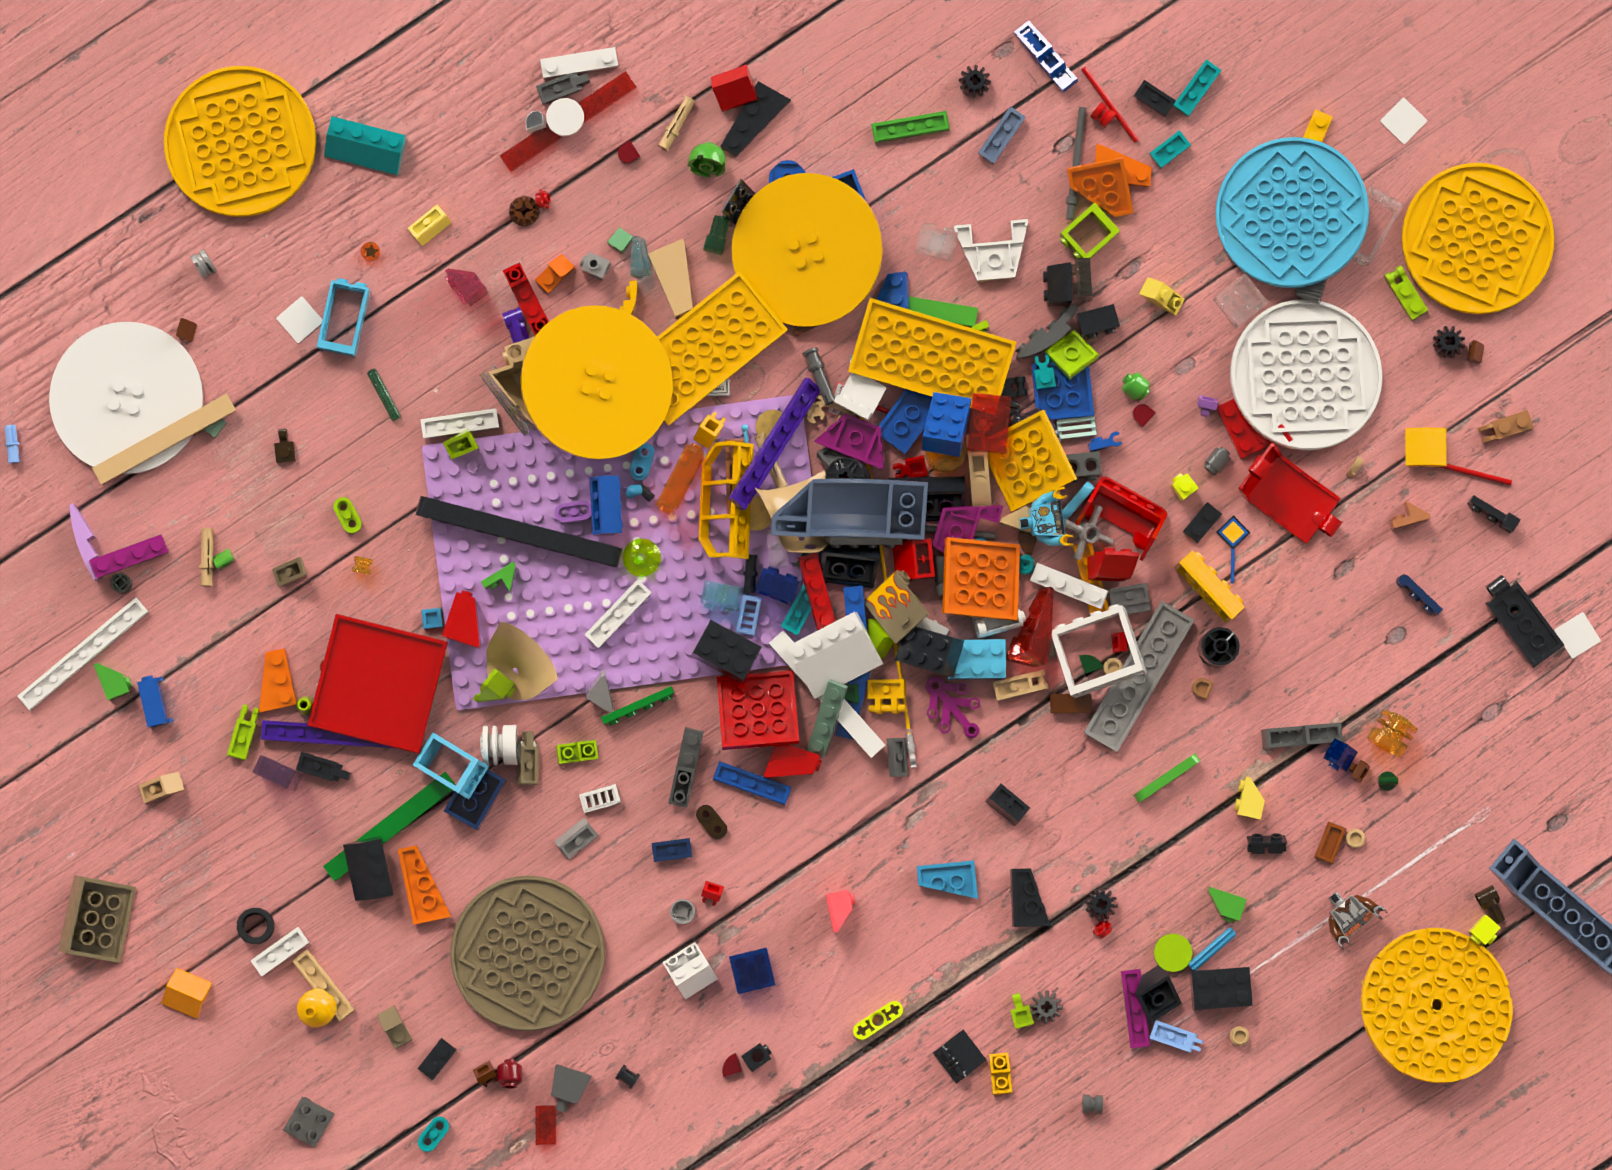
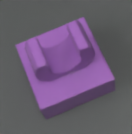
M1199 395L1197 406L1202 407L1201 416L1208 417L1210 409H1217L1218 399Z

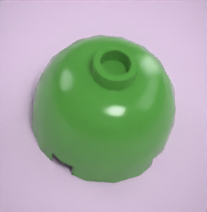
M706 142L692 149L687 166H690V171L698 176L710 178V174H716V177H719L725 172L726 157L720 147L712 142Z

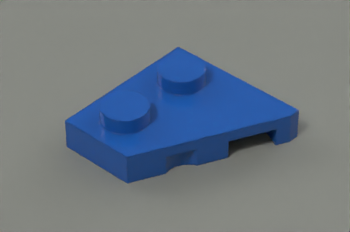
M905 271L887 274L876 300L909 309L908 273Z

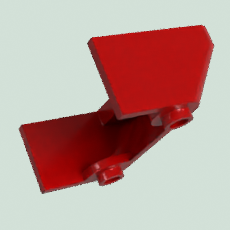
M1101 477L1075 524L1079 526L1083 517L1089 521L1095 505L1102 507L1098 520L1102 517L1133 534L1132 541L1138 549L1144 550L1139 559L1143 561L1167 517V512L1163 507L1111 478Z

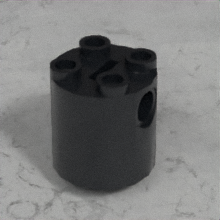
M1218 627L1211 629L1202 636L1197 651L1203 663L1210 667L1220 668L1235 660L1239 654L1240 644L1234 632L1228 628Z

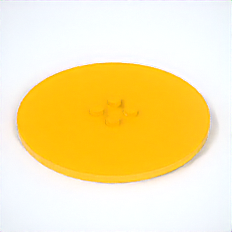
M251 66L220 68L195 80L175 101L168 115L164 130L165 159L169 171L179 188L202 208L228 217H251L264 214L287 202L306 181L316 154L315 124L302 96L280 76Z
M1467 163L1438 173L1416 193L1410 202L1403 220L1401 234L1402 252L1412 278L1432 300L1460 313L1475 315L1491 314L1518 304L1540 284L1546 275L1553 256L1554 227L1544 200L1536 189L1523 177L1497 165Z
M815 173L788 175L763 187L750 199L742 210L732 239V261L735 274L741 271L779 320L794 326L824 325L851 313L864 301L872 290L882 263L883 246L881 231L868 203L846 183L830 176Z
M597 305L584 306L558 315L535 335L523 360L521 392L531 421L550 443L577 457L609 459L637 449L647 442L659 429L671 403L673 388L672 371L668 356L661 342L642 321L616 308Z

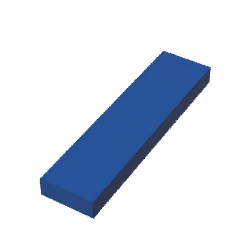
M719 761L713 780L786 805L792 788Z

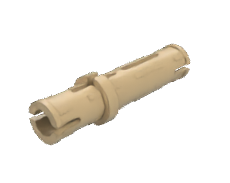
M684 97L669 127L666 126V132L660 143H658L661 149L669 151L675 137L679 136L680 128L696 103L692 98Z
M765 433L754 437L759 449L767 438ZM776 461L774 468L772 467L769 473L776 489L786 487L788 484Z
M202 528L201 564L199 565V569H201L200 586L211 587L213 586V569H215V565H213L214 529Z

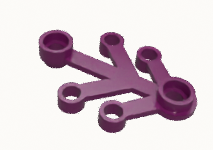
M930 677L925 685L927 692L930 694L927 716L931 719L938 716L936 705L939 696L943 701L942 720L939 725V731L943 734L950 731L949 717L951 711L964 727L965 736L971 739L977 737L979 727L975 723H970L957 706L977 709L980 706V700L978 698L963 699L949 697L945 691H957L959 694H965L968 691L967 684L944 683L940 677ZM933 682H937L939 684L938 689L932 688L931 685ZM960 685H964L966 687L965 692L959 691L958 688ZM972 700H976L978 702L977 707L971 706ZM934 709L936 715L930 716L929 710ZM943 724L948 725L947 731L941 730ZM969 727L975 728L974 734L968 732Z

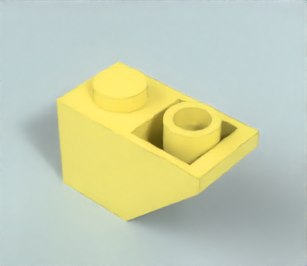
M1149 277L1139 293L1150 303L1175 316L1185 300L1164 282Z
M1244 777V781L1241 780L1238 791L1241 792L1240 799H1236L1234 810H1237L1236 815L1261 820L1265 800L1252 779Z

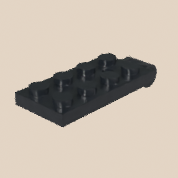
M1500 575L1486 586L1487 591L1494 599L1486 602L1485 605L1532 668H1534L1562 648L1564 643L1520 584L1515 581L1510 586L1505 577ZM1512 607L1517 608L1516 614L1511 613L1510 610Z

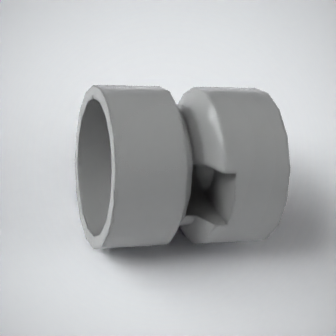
M686 899L675 901L670 908V915L676 923L687 924L695 917L696 909Z

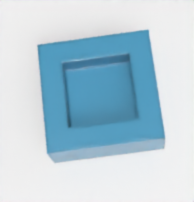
M441 608L421 610L423 629L443 627Z

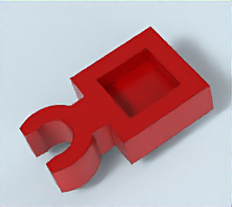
M924 455L907 458L904 465L901 463L893 464V470H901L900 473L895 474V478H903L906 474L909 477L928 475Z

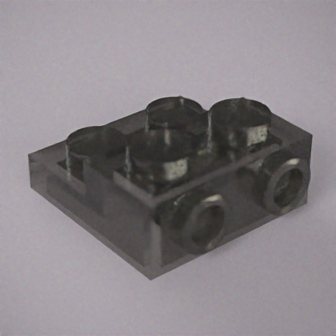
M1090 258L1075 259V264H1071L1072 276L1076 275V283H1072L1073 295L1077 294V299H1085V302L1093 301Z

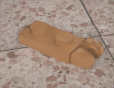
M1526 410L1492 421L1491 424L1477 429L1478 432L1493 429L1494 435L1481 439L1482 443H1487L1533 429L1534 427L1529 412Z

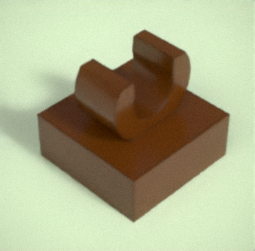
M1360 760L1358 765L1350 761L1346 768L1353 772L1351 777L1361 784L1370 766L1368 763Z
M490 1060L473 1069L478 1083L483 1084L484 1087H488L486 1081L491 1078L494 1082H497V1075Z

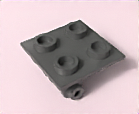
M302 1096L283 1131L316 1147L334 1113L312 1102L309 1098Z

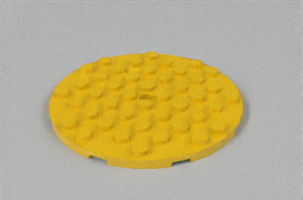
M1444 928L1414 930L1399 936L1387 944L1376 955L1366 972L1360 999L1365 1030L1380 1056L1404 1075L1430 1083H1448L1462 1080L1476 1074L1489 1065L1498 1055L1504 1042H1506L1512 1023L1513 1005L1508 988V980L1494 956L1484 946L1477 945L1469 936ZM1434 1000H1438L1441 1003L1439 1011L1432 1008Z

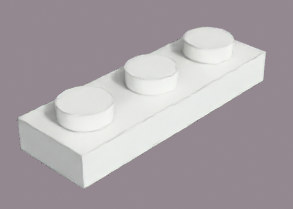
M297 927L253 958L251 962L259 974L264 976L310 942L301 929Z

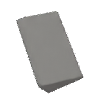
M583 818L557 838L555 843L569 860L599 835L588 821Z

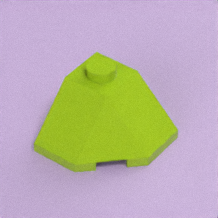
M495 668L481 685V692L477 693L473 700L475 702L504 700L506 697L510 698L516 691L514 688L516 684Z

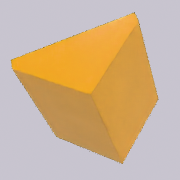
M176 968L166 985L161 1004L197 1019L212 983Z

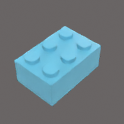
M1005 639L964 640L954 678L947 676V680L1005 679Z

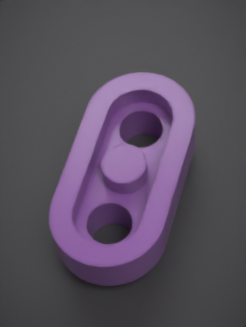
M587 501L560 504L555 509V517L561 523L588 520L591 518V504ZM586 508L587 513L581 514L580 509ZM563 510L568 511L567 517L561 516Z

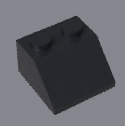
M1071 262L1047 266L1046 271H1043V283H1047V290L1043 291L1044 302H1047V307L1070 306L1073 301Z

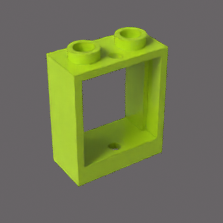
M1094 203L1060 233V241L1066 248L1070 247L1074 251L1073 256L1079 262L1083 261L1086 263L1115 238L1120 230ZM1091 214L1109 235L1086 254L1068 233Z

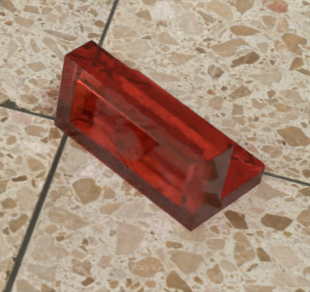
M556 1105L535 1106L536 1145L556 1144Z

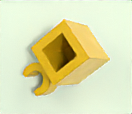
M716 412L711 416L707 415L693 440L707 449H710L718 438L725 422L724 417L721 421L715 419Z

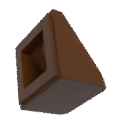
M181 318L176 336L179 339L192 342L197 324Z
M1476 340L1469 343L1467 360L1469 362L1481 363L1484 345Z

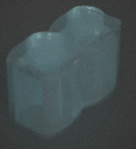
M705 580L700 603L704 604L706 609L715 610V607L723 608L722 612L734 614V611H739L743 588Z

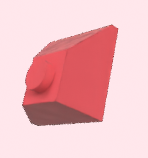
M849 890L826 894L833 933L839 931L851 912L852 905H855L853 893L849 894Z

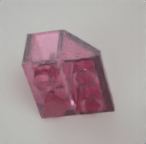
M449 268L445 270L447 274L445 277L446 281L452 289L457 288L456 294L463 304L468 303L471 307L488 294L486 287L475 272Z

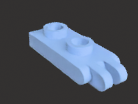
M1157 1020L1154 1022L1149 1037L1155 1041L1192 1053V1050L1199 1052L1201 1050L1200 1047L1194 1046L1195 1042L1203 1044V1040L1197 1039L1198 1034Z

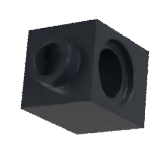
M759 1043L741 1057L751 1072H753L771 1059L769 1055L772 1052L766 1044L762 1046ZM761 1051L764 1056L762 1061H754L752 1058L753 1052Z

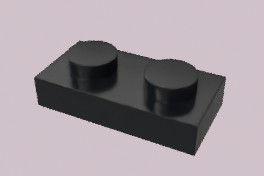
M1146 80L1142 82L1133 96L1163 117H1166L1176 102L1175 99Z
M1207 502L1183 530V533L1198 544L1222 513Z
M441 1038L417 1069L431 1080H434L457 1049Z

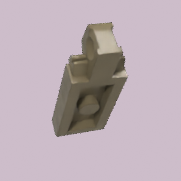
M523 731L521 741L518 744L517 784L538 785L539 746L534 741L533 731Z

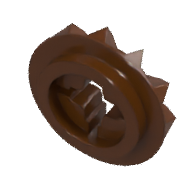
M523 195L515 198L510 204V218L519 226H529L539 217V207L532 197ZM523 203H525L527 209L532 210L526 212L525 219L522 213L518 211L522 209Z

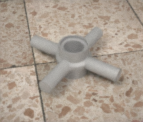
M1095 505L1089 522L1081 523L1079 526L1067 519L1063 521L1064 527L1075 531L1080 539L1073 558L1081 560L1088 543L1099 541L1108 546L1113 544V539L1100 534L1099 529L1095 526L1102 507Z

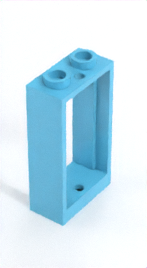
M337 278L336 281L331 280L317 342L319 350L356 357L371 291L366 287L367 284L356 282L353 285L349 284L348 280ZM337 288L363 294L352 346L325 341Z
M435 733L431 734L413 764L416 768L467 799H470L489 767ZM442 744L471 761L456 786L428 769Z

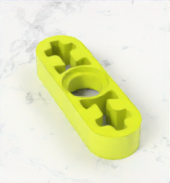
M891 1001L855 1024L853 1028L854 1036L863 1040L902 1015V1005L897 1001ZM892 1004L894 1006L898 1005V1014H890L889 1017L891 1019L887 1021L885 1014L881 1011L885 1009L887 1013L891 1010L890 1006ZM877 1014L881 1015L884 1019L883 1024L880 1026H876L872 1022L873 1017ZM869 1019L870 1025L875 1030L871 1031L869 1028L865 1031V1036L862 1034L858 1035L856 1033L858 1031L857 1027L860 1025L865 1027L868 1025L865 1021Z

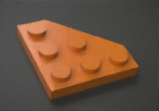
M1123 157L1067 168L1071 189L1082 194L1091 202L1096 203L1114 217L1134 213Z

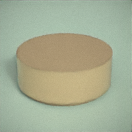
M1110 658L1104 663L1103 671L1107 675L1121 670L1123 665L1120 660Z
M1351 829L1347 832L1345 841L1348 846L1359 848L1365 842V835L1359 829Z

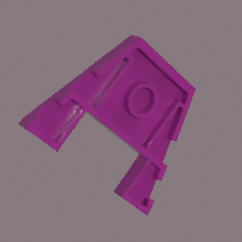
M1003 505L943 507L932 545L944 553L945 538L947 537L973 540L979 518L999 523Z

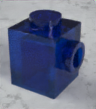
M1334 738L1323 758L1329 762L1328 766L1335 771L1341 769L1347 772L1358 752L1348 744Z

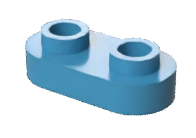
M644 443L636 449L632 460L630 475L636 481L645 480L651 469L655 451L648 443ZM647 449L649 451L648 455L643 456L641 454L642 450ZM638 467L643 469L641 474L636 473Z

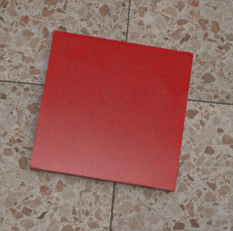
M336 614L307 726L420 754L448 642Z

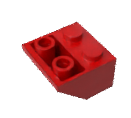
M931 538L905 541L903 545H896V548H893L895 571H905L910 577L909 581L935 578Z
M1104 548L1103 551L1094 552V555L1087 557L1088 580L1123 582L1131 579L1139 559V552H1132V549L1115 551V548Z

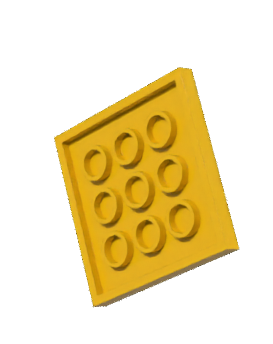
M1041 410L985 439L988 464L1011 512L1037 500L1043 494L1055 491L1057 488L1077 480L1045 410Z

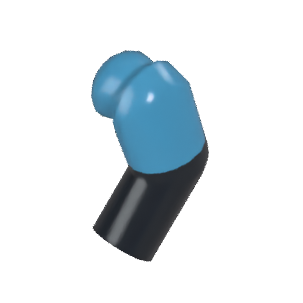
M642 484L630 485L627 488L628 490H626V496L631 499L641 495L650 502L655 497Z

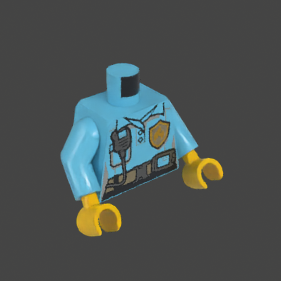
M1060 487L1055 491L1041 495L1032 503V508L1028 510L1029 517L1019 518V526L1021 530L1031 528L1032 536H1036L1038 541L1046 545H1065L1071 547L1073 544L1067 543V539L1073 536L1065 534L1060 499L1066 498L1067 495H1060V490L1065 489V487Z

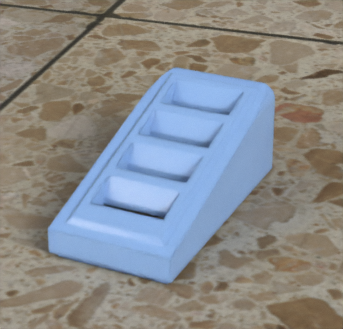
M743 593L736 633L755 636L762 596ZM746 600H748V601L757 602V604H756V605H752V604H747V603H745V602H746ZM744 608L753 609L755 613L744 611ZM743 616L752 617V618H754V620H753V621H752V620H746V619H742V617H743ZM741 623L752 625V629L741 627Z

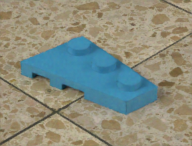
M974 860L916 866L919 886L978 899Z

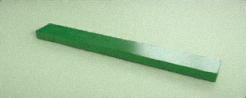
M446 771L440 775L456 786ZM435 779L356 841L381 836L382 844L386 843L453 790ZM344 850L323 866L334 881H337L348 872Z

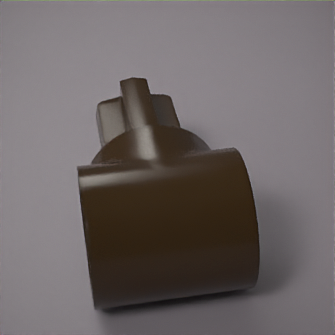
M1493 885L1475 893L1480 907L1488 910L1496 924L1505 920L1497 904L1500 902V897Z

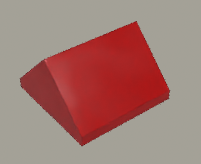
M747 64L711 77L712 89L722 112L758 100Z

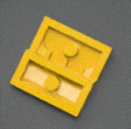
M1405 428L1406 466H1447L1446 428Z

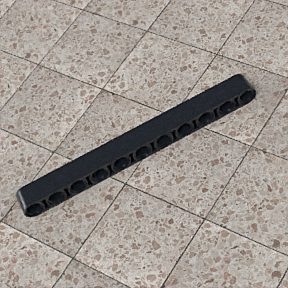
M420 496L415 514L424 518L612 567H618L622 548L424 496Z

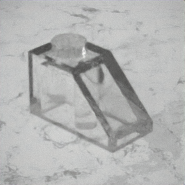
M766 530L769 568L789 567L788 552L782 546L778 535H771V530Z

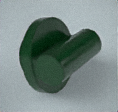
M1383 772L1378 777V785L1382 790L1390 791L1398 785V777L1392 772Z

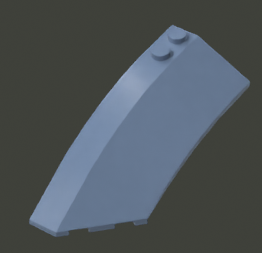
M813 479L772 515L771 535L797 537H885L924 540L928 482L879 479Z

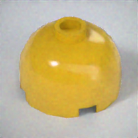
M314 988L305 992L297 1003L299 1019L304 1025L311 1028H320L329 1024L337 1012L334 997L325 992L324 989Z

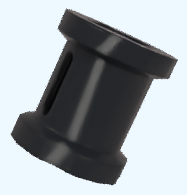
M623 1065L615 1079L621 1080L632 1089L640 1074H635L627 1069L626 1065Z

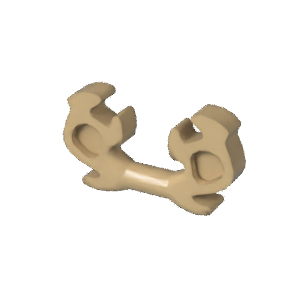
M817 396L816 399L820 400V402H813L807 412L808 416L806 419L811 424H816L815 417H820V420L823 421L825 412L822 411V408L825 407L840 410L843 414L846 413L854 417L856 415L835 402L825 405L823 397Z

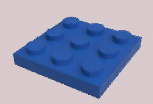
M1049 362L1047 367H1053L1056 387L1036 390L1034 370H1038L1039 367L1036 364H1031L1036 413L1045 410L1049 420L1094 416L1089 366L1069 379L1053 362Z

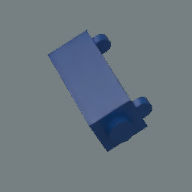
M153 675L142 677V681L137 682L147 727L152 728L173 722V718L167 717L159 683L164 681L163 677L153 678Z

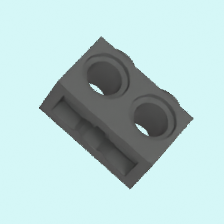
M1099 451L1066 455L1069 463L1074 464L1077 468L1075 472L1077 480L1073 482H1078V478H1086V481L1097 480V476H1101ZM1087 462H1093L1096 466V469L1094 471H1088L1085 467V464Z

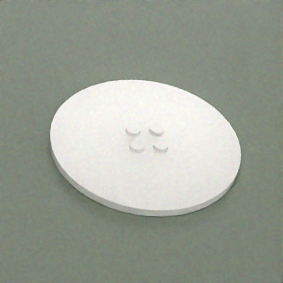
M1304 299L1291 300L1265 310L1242 332L1231 358L1230 383L1234 400L1241 414L1249 425L1264 438L1289 449L1301 451L1322 450L1349 439L1371 417L1381 393L1382 366L1378 350L1371 336L1358 320L1349 313L1322 301L1318 304ZM1283 424L1285 428H1278V426ZM1282 432H1289L1293 440L1289 442Z
M137 322L111 323L84 334L63 354L51 381L49 394L50 412L56 431L67 448L83 462L94 467L203 407L202 382L192 357L176 339L166 332ZM192 436L123 474L142 473L162 466L178 455L188 444Z

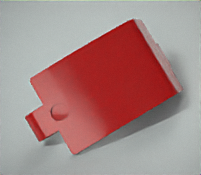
M1274 443L1270 444L1262 457L1259 455L1248 469L1249 474L1238 488L1245 500L1305 544L1309 543L1318 529L1332 537L1343 523V521H1340L1331 514L1340 501L1339 496L1284 457Z

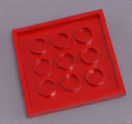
M793 670L748 674L743 684L728 676L717 677L722 750L800 744Z

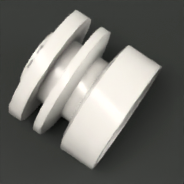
M503 725L502 734H498L497 726H493L492 734L489 733V726H483L480 748L481 756L486 765L490 766V757H493L494 766L498 765L499 757H503L504 765H518L517 725Z

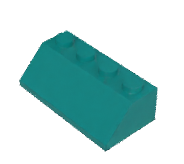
M332 116L326 136L324 157L398 175L407 137L404 134Z

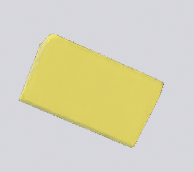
M436 205L408 227V230L421 246H424L449 226L451 221L441 208Z

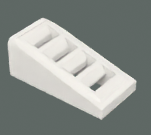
M616 784L579 794L584 813L621 803ZM609 790L612 791L614 801H610ZM602 792H604L607 803L604 804L600 794ZM597 794V798L599 801V805L597 806L595 804L593 795ZM587 796L590 797L592 807L588 808V804L586 801Z

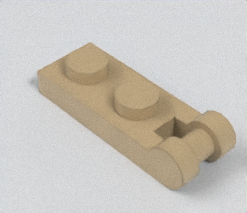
M1045 670L992 682L996 700L999 701L1048 689V683L1045 682L1044 678L1046 675ZM1033 678H1037L1038 685L1033 686Z

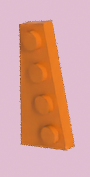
M418 846L398 849L413 925L452 917Z

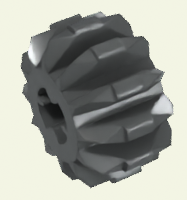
M1046 990L1045 997H1043L1041 992H1038L1040 999L1032 998L1037 1004H1030V1007L1037 1010L1031 1012V1014L1036 1015L1039 1013L1036 1018L1037 1021H1040L1042 1016H1044V1023L1048 1022V1017L1054 1022L1053 1014L1057 1017L1061 1016L1060 1013L1056 1012V1009L1062 1010L1063 1006H1056V1004L1062 1000L1060 998L1055 1001L1053 1000L1057 995L1056 993H1053L1049 998V991ZM1048 1001L1051 1009H1048L1045 1013L1043 1012L1044 1009H1041V1005Z

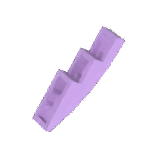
M72 503L69 505L77 546L92 578L95 581H99L103 577L95 579L89 564V560L99 557L90 543L95 538V535L76 505Z

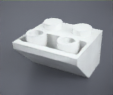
M696 942L662 962L685 1000L718 979Z

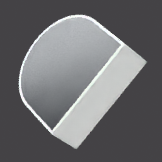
M533 111L527 116L526 130L529 133L546 128V119L540 111Z

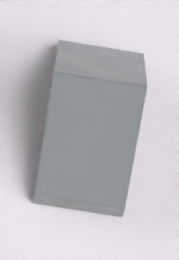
M603 670L586 692V698L604 710L613 712L606 672Z

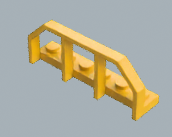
M735 441L716 442L702 462L698 539L710 558L749 559L751 502L746 510H740L731 501V514L710 515L711 486L732 485L733 492L753 460L754 444ZM734 446L732 480L711 481L712 464L722 448ZM730 519L729 553H717L709 540V521Z

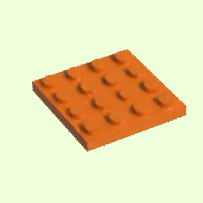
M951 537L945 538L942 614L1017 621L1020 545Z

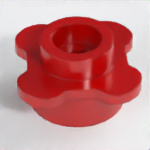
M540 189L539 193L535 194L537 206L549 209V204L551 203L550 195L548 192L546 193V191Z
M1107 920L1100 921L1094 927L1093 934L1101 939L1106 937L1112 931L1111 923H1108Z

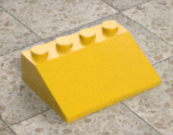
M1192 550L1174 568L1225 623H1228L1244 608V601L1239 595L1231 593V587L1225 580H1219L1216 576L1218 573L1212 566L1207 567L1203 562L1205 560L1199 552L1195 553Z

